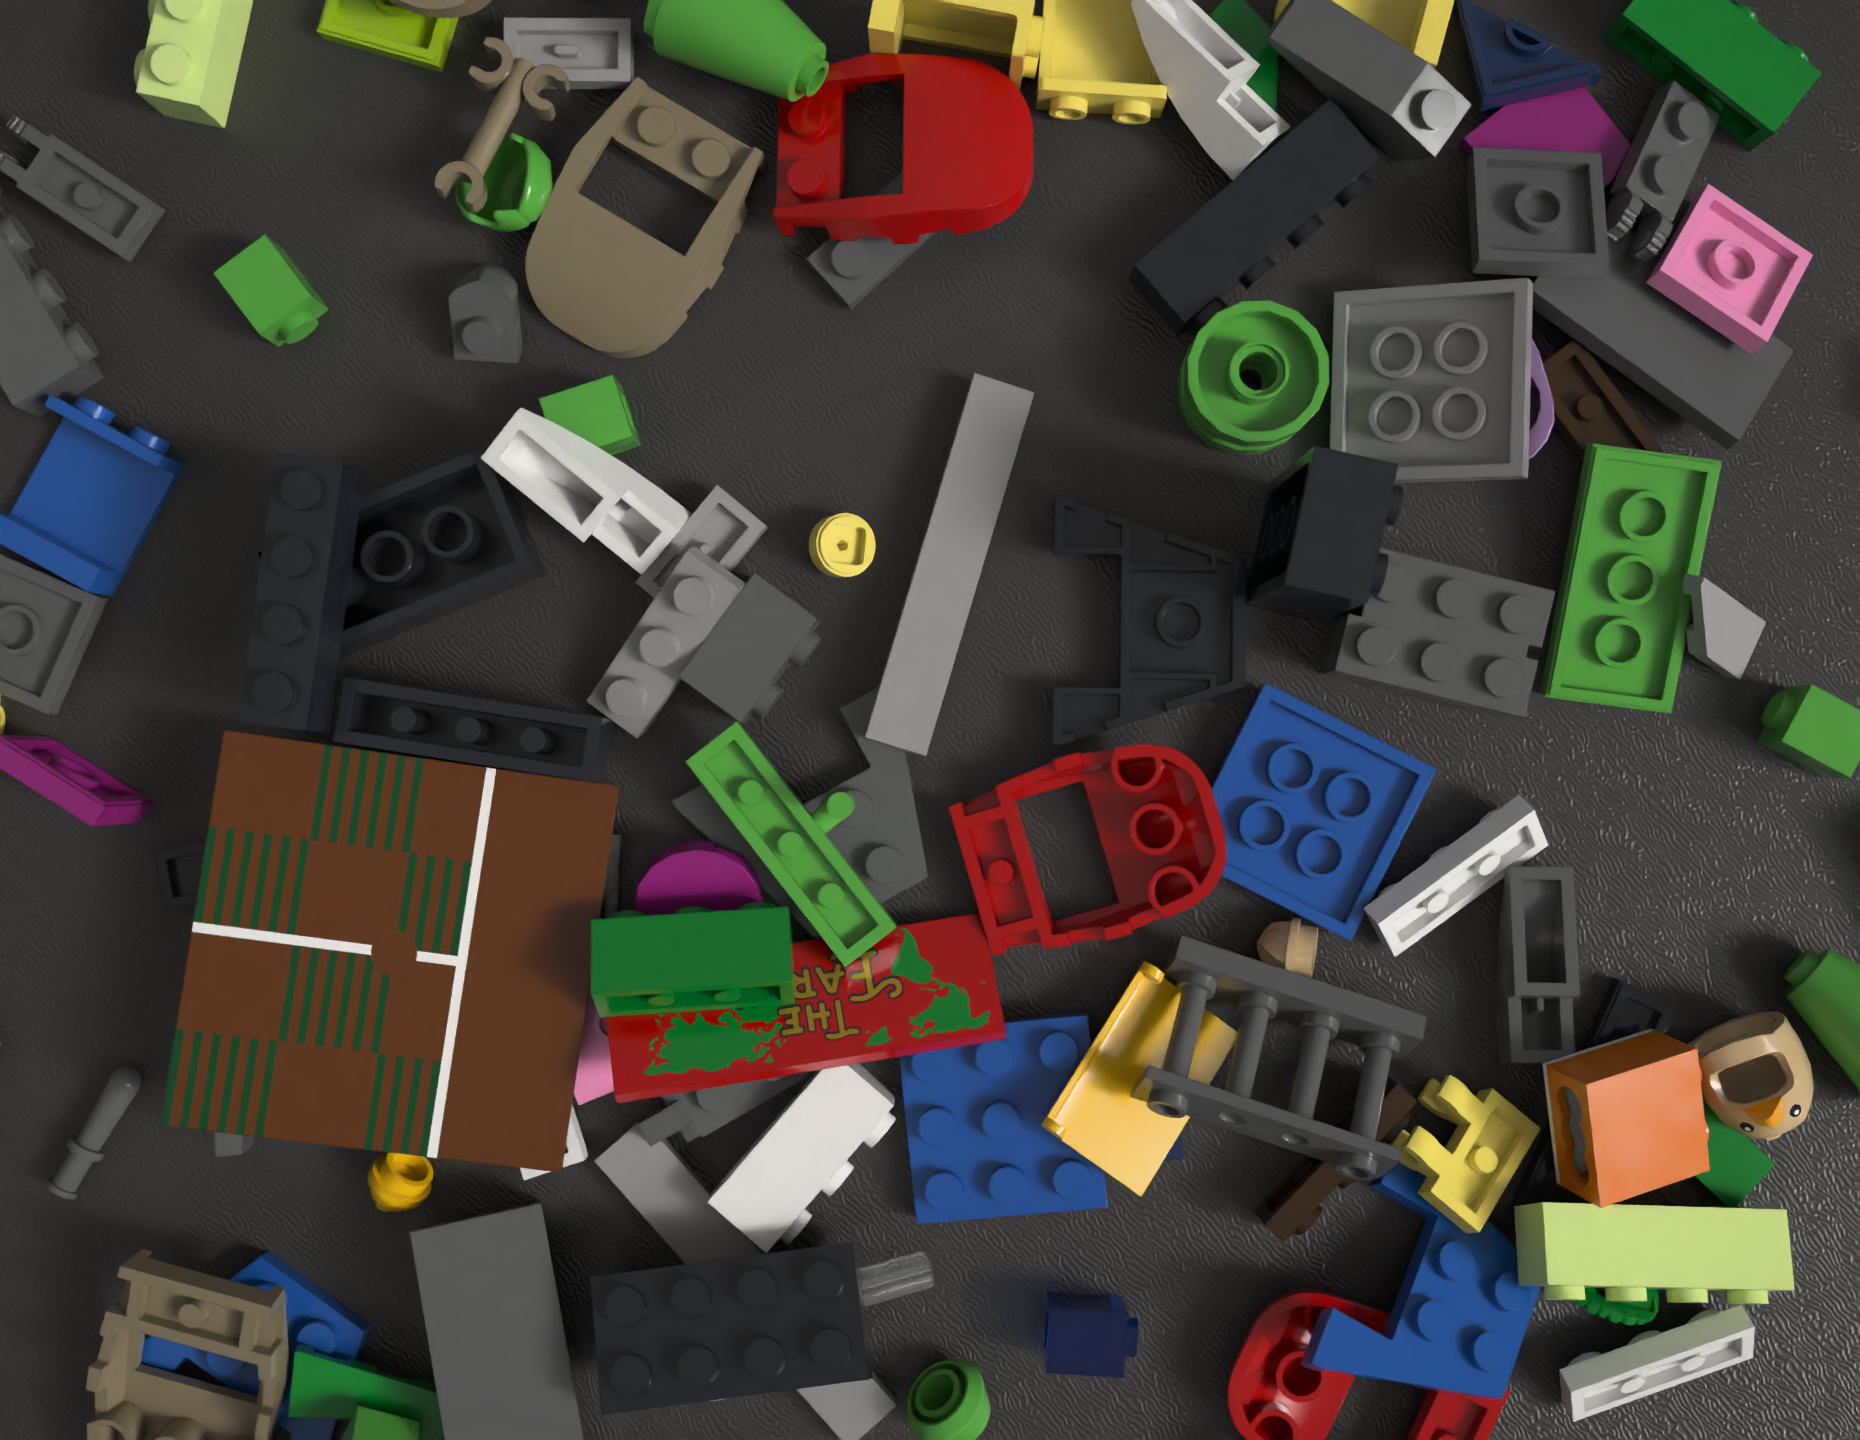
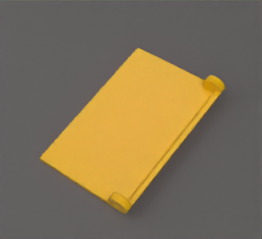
M1145 961L1139 967L1041 1124L1045 1130L1141 1197L1190 1118L1187 1115L1182 1118H1170L1156 1114L1147 1107V1102L1130 1097L1134 1083L1148 1065L1163 1069L1181 997V992L1178 991L1177 987L1164 978L1165 974L1157 967ZM1206 1008L1204 1009L1188 1078L1210 1085L1235 1044L1238 1032Z

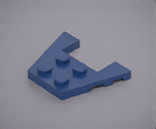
M1399 1162L1379 1179L1374 1178L1371 1181L1370 1187L1423 1216L1425 1224L1385 1331L1381 1335L1335 1308L1322 1309L1301 1365L1318 1371H1333L1351 1374L1359 1378L1413 1385V1387L1482 1399H1503L1541 1287L1519 1286L1517 1250L1488 1220L1480 1233H1465L1418 1194L1427 1177Z
M267 1251L228 1280L271 1291L275 1285L285 1288L290 1374L276 1423L292 1434L290 1440H334L333 1436L339 1419L288 1417L294 1352L298 1344H305L314 1347L313 1351L344 1361H347L348 1358L359 1361L371 1324L272 1252ZM154 1336L144 1340L141 1364L177 1373L188 1358L228 1388L258 1396L260 1379H258V1365Z

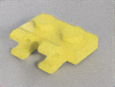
M1446 1075L1442 1084L1432 1078L1429 1079L1418 1100L1430 1112L1458 1125L1444 1148L1432 1134L1420 1126H1415L1411 1134L1402 1130L1392 1139L1389 1145L1402 1149L1401 1164L1427 1177L1418 1191L1419 1195L1465 1233H1480L1541 1128L1493 1088L1480 1090L1474 1096L1460 1080L1452 1075Z

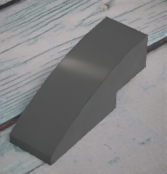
M1509 866L1505 869L1498 939L1496 985L1497 1065L1543 1066L1542 1063L1575 1053L1572 998L1580 996L1574 872L1573 867Z

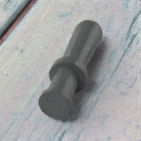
M122 1065L111 1072L78 1135H71L66 1142L69 1152L54 1178H49L46 1183V1188L49 1191L69 1200H74L77 1197L80 1183L92 1163L100 1162L103 1159L106 1150L102 1146L140 1089L142 1077L137 1068L131 1065Z

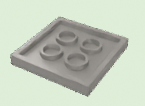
M1529 278L1334 292L1330 449L1398 464L1394 483L1528 479L1533 282Z

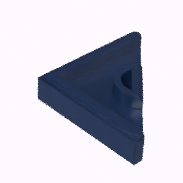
M1454 0L1453 10L1480 111L1598 84L1601 69L1597 62L1585 63L1552 46L1554 40L1511 18L1505 21L1472 4L1470 0Z

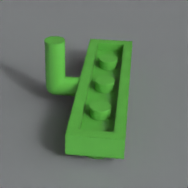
M735 722L685 761L844 967H847L897 927L894 920L826 834L855 810L856 801L851 793L846 791L836 792L809 813L739 722Z

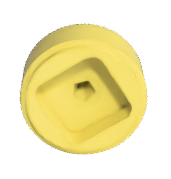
M840 513L827 516L814 526L810 534V557L815 566L828 576L841 578L858 575L870 565L874 558L876 543L873 531L867 522L857 515Z

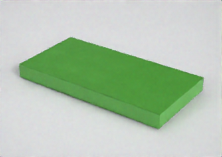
M1587 442L1540 694L1549 698L1671 714L1687 638L1686 627L1690 623L1692 613L1691 595L1683 594L1681 581L1686 573L1699 576L1722 464L1721 460Z

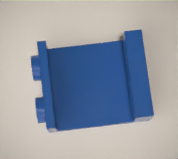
M50 394L44 406L64 417L11 513L0 511V544L87 592L113 597L186 465L166 454L171 443L137 425H134L132 431L128 434L110 424L116 413L79 394L74 404Z

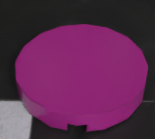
M697 840L673 845L653 857L639 880L634 911L651 916L674 914L676 910L690 906L704 907L712 912L738 910L741 906L748 903L764 902L759 876L745 857L731 849L729 853L722 848L714 847L715 843Z

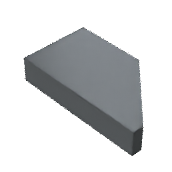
M1686 573L1681 581L1683 594L1691 595L1694 622L1686 627L1689 653L1721 675L1741 680L1766 622L1705 577Z

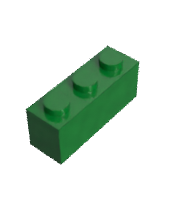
M1630 0L1602 35L1665 85L1675 80L1721 115L1716 126L1749 152L1778 130L1822 74V72L1809 63L1807 55L1800 47L1791 42L1779 40L1758 23L1757 16L1750 8L1736 1Z
M753 902L741 906L738 910L712 912L704 907L690 906L680 908L674 914L646 916L638 911H620L613 913L606 919H591L590 993L599 1017L795 1005L793 939L789 907H776L766 902Z

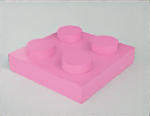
M1707 184L1692 200L1646 283L1753 355L1771 337L1813 254L1710 184Z

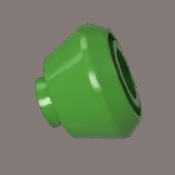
M963 1359L941 1361L925 1369L915 1380L908 1396L907 1420L914 1434L922 1440H975L985 1429L991 1411L981 1373L972 1363Z

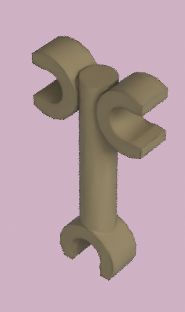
M486 37L483 44L487 55L501 62L500 67L493 72H486L471 65L468 73L472 83L478 90L489 94H496L462 160L443 166L435 177L434 186L439 197L447 199L455 184L459 182L470 183L472 187L466 196L465 203L469 211L475 214L484 207L487 201L488 190L483 176L523 100L526 99L528 108L535 117L553 121L556 115L554 106L546 99L540 98L538 96L539 92L547 86H553L568 93L571 87L568 75L561 68L549 64L535 67L522 58L514 60L510 47L504 41L494 37Z

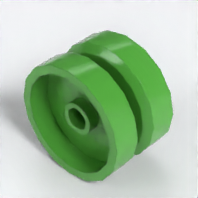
M1242 301L1217 312L1197 333L1193 342L1188 347L1177 374L1178 404L1188 427L1207 445L1232 455L1262 454L1285 444L1320 409L1329 386V355L1317 329L1298 311L1273 301ZM1242 373L1254 374L1259 381V390L1248 388L1242 382L1239 375Z

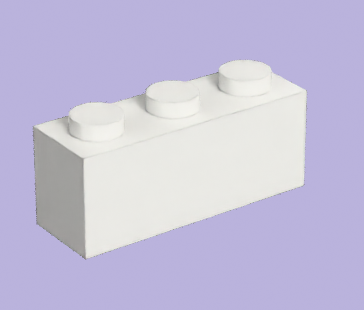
M859 1063L816 1070L714 1188L708 1203L765 1253L771 1249L778 1239L786 1245L790 1244L812 1217L805 1208L821 1190L828 1196H831L849 1176L854 1166L847 1159L864 1141L872 1148L892 1126L896 1118L889 1111L894 1106L895 1095Z

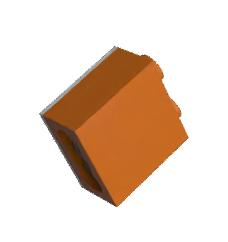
M1648 1029L1542 1063L1557 1184L1599 1208H1603L1710 1171L1707 1145L1709 1129L1704 1117L1701 1088L1703 1071L1699 1064L1697 1048L1653 1029Z

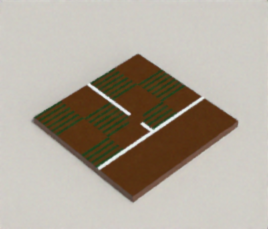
M224 730L160 1126L562 1173L591 981V919H600L620 786Z

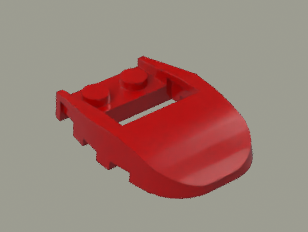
M865 54L830 64L825 81L814 95L810 97L804 95L795 102L779 97L776 207L773 208V218L782 236L794 237V226L826 228L831 240L858 242V236L891 238L893 245L919 243L920 235L951 229L956 236L984 230L994 224L1001 223L1019 208L1032 184L1034 128L1030 109L1019 89L1006 75L991 65L973 59L925 54ZM892 80L895 84L904 83L903 194L844 199L846 94L860 91V85Z
M1139 744L1083 754L1077 752L1054 759L1053 762L1018 775L968 802H960L949 807L992 955L1005 954L1007 948L1011 946L1041 943L1042 948L1047 949L1103 938L1109 941L1131 935L1134 929L1162 917L1167 919L1198 904L1201 899L1207 897L1215 888L1225 866L1227 851L1225 832L1216 800L1207 778L1189 757L1163 745ZM1083 781L1119 902L1052 921L1016 800Z
M1311 1288L1287 1292L1270 1302L1251 1324L1229 1373L1228 1404L1232 1420L1239 1433L1246 1440H1325L1355 1377L1351 1374L1308 1369L1301 1365L1321 1310L1335 1308L1381 1335L1385 1331L1391 1314L1323 1290ZM1506 1388L1503 1399L1488 1400L1429 1390L1406 1440H1488L1511 1391Z

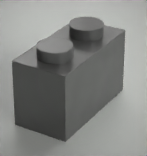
M754 573L678 677L740 723L746 724L752 715L762 720L784 691L776 682L790 663L800 669L820 643L822 638L814 633L820 621L758 574Z

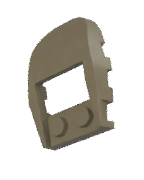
M636 77L573 147L549 196L546 208L541 213L526 253L525 271L531 298L540 314L557 329L592 350L610 357H639L655 351L660 345L666 343L688 318L686 312L706 288L710 290L713 288L724 269L722 265L735 234H739L749 211L745 204V198L757 171L764 175L768 166L763 151L742 143L650 88L644 80ZM610 142L716 205L685 256L578 193Z
M140 1250L119 1267L117 1278L125 1279L127 1282L122 1298L105 1313L99 1335L104 1337L98 1359L88 1369L86 1390L95 1392V1417L87 1423V1440H271L290 1374L285 1288L275 1285L271 1291L263 1290L151 1259L152 1251ZM145 1334L258 1365V1379H260L258 1396L141 1364Z

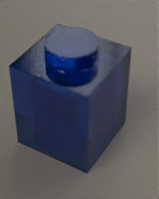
M1047 1291L1043 1339V1360L1046 1373L1124 1378L1125 1357L1135 1358L1137 1354L1138 1320L1135 1317H1128L1123 1297Z

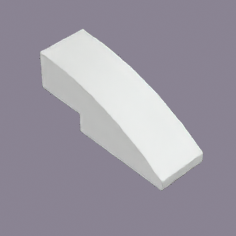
M1133 0L1131 6L1143 43L1161 84L1167 86V94L1177 112L1209 156L1232 180L1236 179L1282 140L1291 129V126L1246 84L1260 64L1192 0Z
M524 408L516 411L481 457L484 462L583 543L592 534L641 575L675 537L692 514L663 490L620 460L582 437Z

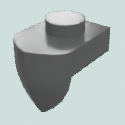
M495 263L474 268L457 281L448 299L455 360L518 363L522 354L517 282L507 270Z

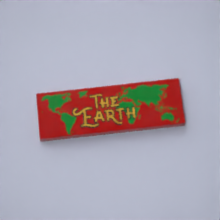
M980 913L897 926L847 967H844L823 938L793 943L795 1005L606 1017L614 1096L617 1104L1006 1038V1028L989 944Z

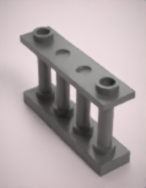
M1181 935L1167 955L1162 971L1165 974L1164 978L1173 985H1176L1178 991L1181 992L1163 1069L1148 1065L1134 1083L1130 1097L1147 1102V1107L1152 1112L1165 1117L1182 1118L1187 1115L1334 1164L1338 1173L1352 1179L1364 1181L1373 1180L1374 1178L1379 1179L1397 1165L1401 1160L1402 1149L1375 1140L1390 1062L1394 1059H1403L1423 1040L1427 1016ZM1212 998L1236 1005L1238 1010L1243 1013L1225 1090L1188 1078L1206 1000ZM1273 1018L1299 1026V1030L1304 1034L1287 1111L1250 1099L1267 1022ZM1335 1038L1360 1046L1361 1052L1365 1054L1350 1131L1313 1120L1329 1040Z

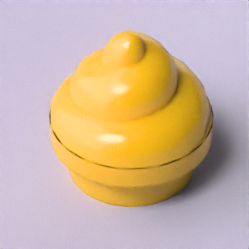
M389 1152L379 1155L367 1173L370 1195L375 1201L376 1207L384 1212H403L421 1205L430 1194L432 1188L433 1168L428 1159L423 1156Z

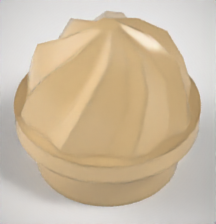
M1293 917L1290 921L1271 923L1257 941V951L1260 960L1264 963L1312 978L1317 951L1318 927L1302 925V919Z

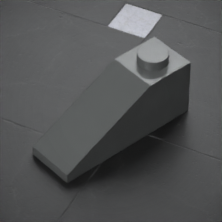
M1290 0L1264 37L1265 41L1328 99L1331 98L1348 118L1395 161L1436 157L1472 105L1427 61L1332 0Z

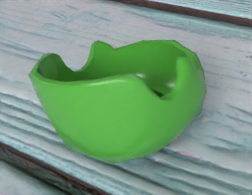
M511 133L510 137L503 138L483 176L488 190L487 201L484 207L476 214L469 211L465 199L472 185L467 182L456 184V203L464 217L487 228L505 233L524 229L531 222L537 221L546 208L549 196L553 190L551 161L534 141Z

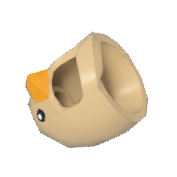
M1778 1011L1757 1012L1734 1018L1705 1031L1688 1043V1045L1698 1050L1699 1064L1703 1071L1701 1081L1702 1096L1705 1102L1719 1119L1735 1132L1751 1139L1765 1138L1770 1141L1779 1138L1781 1134L1794 1129L1805 1121L1814 1091L1812 1069L1803 1045L1785 1015Z

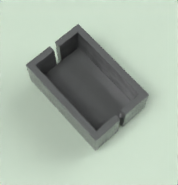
M1380 548L1379 552L1388 554V568L1382 589L1378 595L1370 593L1369 601L1362 605L1359 616L1346 614L1334 619L1321 674L1502 719L1524 718L1538 665V660L1526 658L1528 650L1542 648L1555 591Z

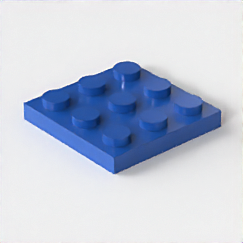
M1262 683L1210 785L1226 838V861L1221 876L1351 941L1365 914L1363 908L1370 904L1437 769L1267 683Z
M1088 1012L1004 1020L1006 1038L1003 1040L899 1057L917 1224L1108 1208L1105 1172L1041 1126L1091 1046Z

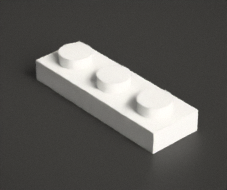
M1517 795L1501 808L1486 814L1478 825L1452 844L1438 849L1426 863L1400 882L1386 887L1374 901L1363 908L1380 941L1394 957L1398 956L1503 879L1507 867L1521 866L1548 846L1535 810L1521 796Z
M1742 1305L1725 1311L1709 1309L1695 1315L1683 1326L1663 1333L1657 1330L1641 1333L1634 1337L1628 1345L1604 1354L1599 1352L1582 1354L1573 1359L1567 1367L1559 1369L1561 1399L1572 1421L1575 1422L1753 1358L1755 1326Z

